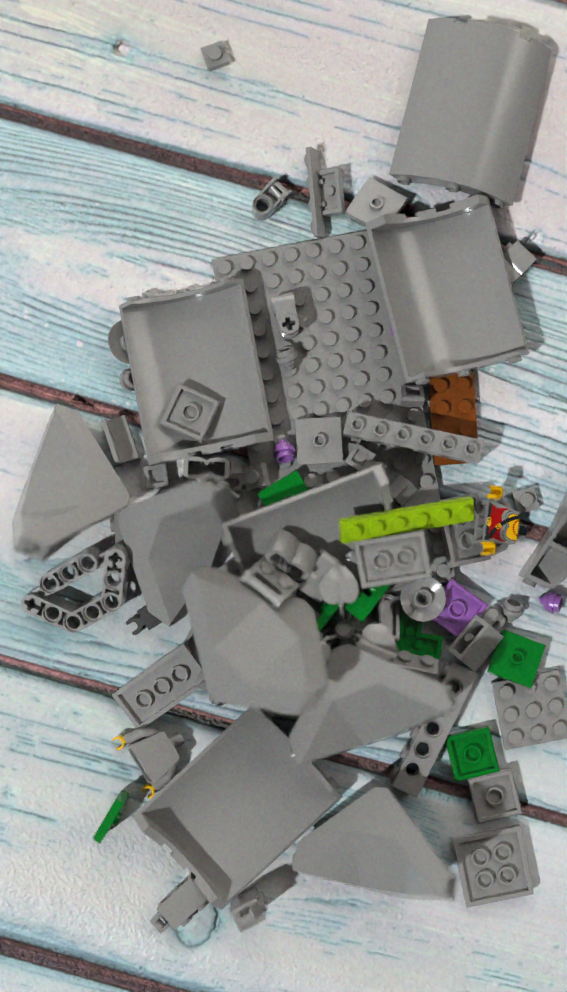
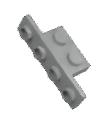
M306 147L304 161L308 169L306 183L310 191L308 202L312 213L310 227L314 237L323 239L327 238L325 217L345 213L342 169L334 167L321 170L319 151L312 147Z

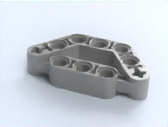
M116 543L103 552L91 547L51 568L40 578L39 587L32 589L23 597L21 601L22 609L34 617L71 633H77L117 612L127 598L130 557L124 543ZM86 556L92 557L95 564L88 563ZM104 566L103 585L100 594L79 605L53 594ZM67 567L73 568L75 575L70 574ZM111 574H117L120 577V581H115ZM48 577L53 578L56 581V585L51 584ZM109 596H115L118 599V603L112 602ZM91 606L97 607L99 613L93 612ZM51 607L57 608L59 614L54 613ZM72 616L77 617L80 623L74 622Z

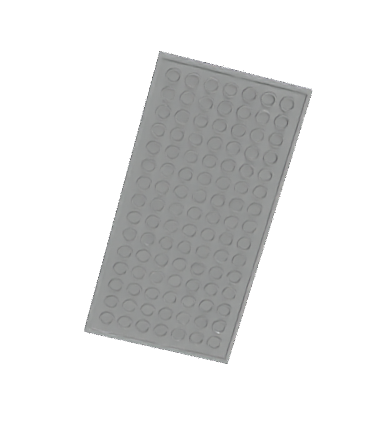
M367 230L211 259L216 283L220 282V278L225 276H233L234 279L244 280L274 441L247 446L250 466L266 463L270 485L297 470L308 490H312L359 472L344 463L355 444L358 443L376 454L373 459L374 462H383L387 465V468L383 470L389 485L399 475H402L417 489L403 506L393 499V502H391L393 509L428 504L441 500L433 457L424 453L342 436L343 463L297 465L295 419L341 417V434L343 433L348 411L427 428L423 406H400L401 385H416V383H406L395 337L391 335L390 318ZM293 292L297 307L299 331L295 337L287 339L279 332L270 297ZM286 322L285 327L288 330H292L293 325H290V322ZM286 346H293L294 350H297L298 359L293 370L284 368L277 363V350ZM281 439H285L295 447L296 454L294 455V460L289 463H278L276 458L273 457V450ZM270 485L255 489L258 509H262L265 507V505L263 504L262 500L258 495V492L264 490ZM440 527L407 532L424 531L432 578L439 583L449 581L451 578L456 580L454 567L448 568ZM403 586L389 592L402 590Z

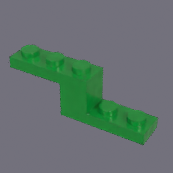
M390 585L370 588L368 591L371 594L370 597L359 590L357 599L353 603L343 602L344 610L362 623ZM324 602L318 612L321 615L316 620L319 632L339 608V603L332 605Z

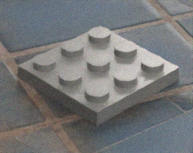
M558 669L536 673L531 689L505 679L491 682L505 750L567 739V707Z
M519 824L452 838L467 908L534 894Z

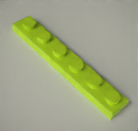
M468 496L338 519L340 541L344 544L474 521V499Z

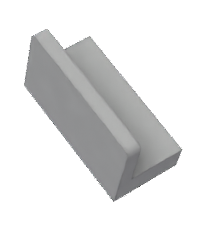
M126 415L108 421L106 419L101 420L115 464L121 465L139 459L140 457Z

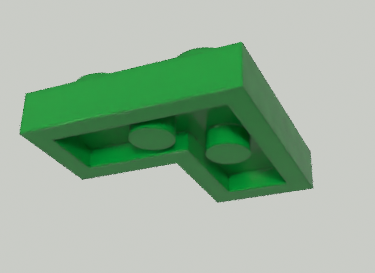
M401 607L400 639L396 642L398 651H408L414 655H429L435 659H440L443 636L421 633L423 622L410 618Z

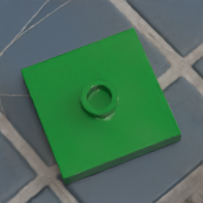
M296 470L258 492V495L265 507L309 490Z
M502 629L500 634L503 636V639L495 647L487 673L531 689L546 645Z
M489 726L447 736L445 743L455 782L500 771Z
M121 790L95 833L93 840L101 843L111 825L116 827L123 815L119 811L130 793Z

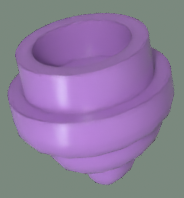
M281 439L273 450V457L276 458L278 463H289L294 460V455L296 454L295 447L285 439Z
M551 591L539 597V602L548 613H559L563 603V595H559L557 591Z

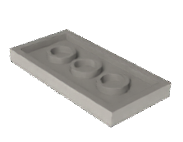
M184 642L113 692L112 696L137 729L144 728L198 690L195 687V682L202 671L201 663L186 642Z

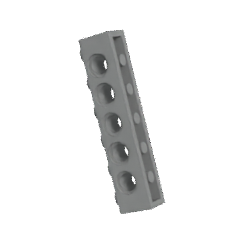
M349 411L346 415L342 433L344 437L470 464L479 463L484 440Z
M452 660L448 664L445 663L440 671L442 676L440 683L448 684L449 681H457V689L453 692L459 708L430 721L436 722L438 725L434 732L426 731L428 723L411 730L409 736L412 738L408 745L405 744L399 755L401 760L398 766H393L389 775L392 778L390 781L392 786L416 798L478 676L476 672ZM420 742L427 743V749L423 753L416 751V746ZM409 763H416L417 770L413 773L406 772V766Z

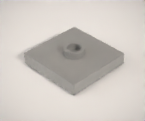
M369 177L345 211V215L366 226L365 222L383 214H399L407 203V197Z
M179 383L160 425L202 443L221 402Z
M341 417L295 419L297 465L343 463Z
M511 767L500 769L499 772L467 779L478 824L522 813Z

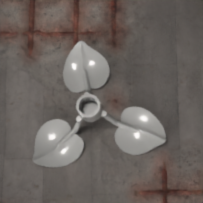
M335 564L324 575L319 585L320 595L323 600L332 605L339 603L341 622L335 626V634L322 639V635L318 631L324 664L328 662L331 656V649L325 642L336 638L341 641H348L352 637L358 638L360 641L357 643L356 648L387 661L398 656L399 651L393 634L386 626L378 623L370 624L364 628L363 635L354 633L352 625L346 621L343 602L353 603L357 599L359 587L356 578L346 567Z

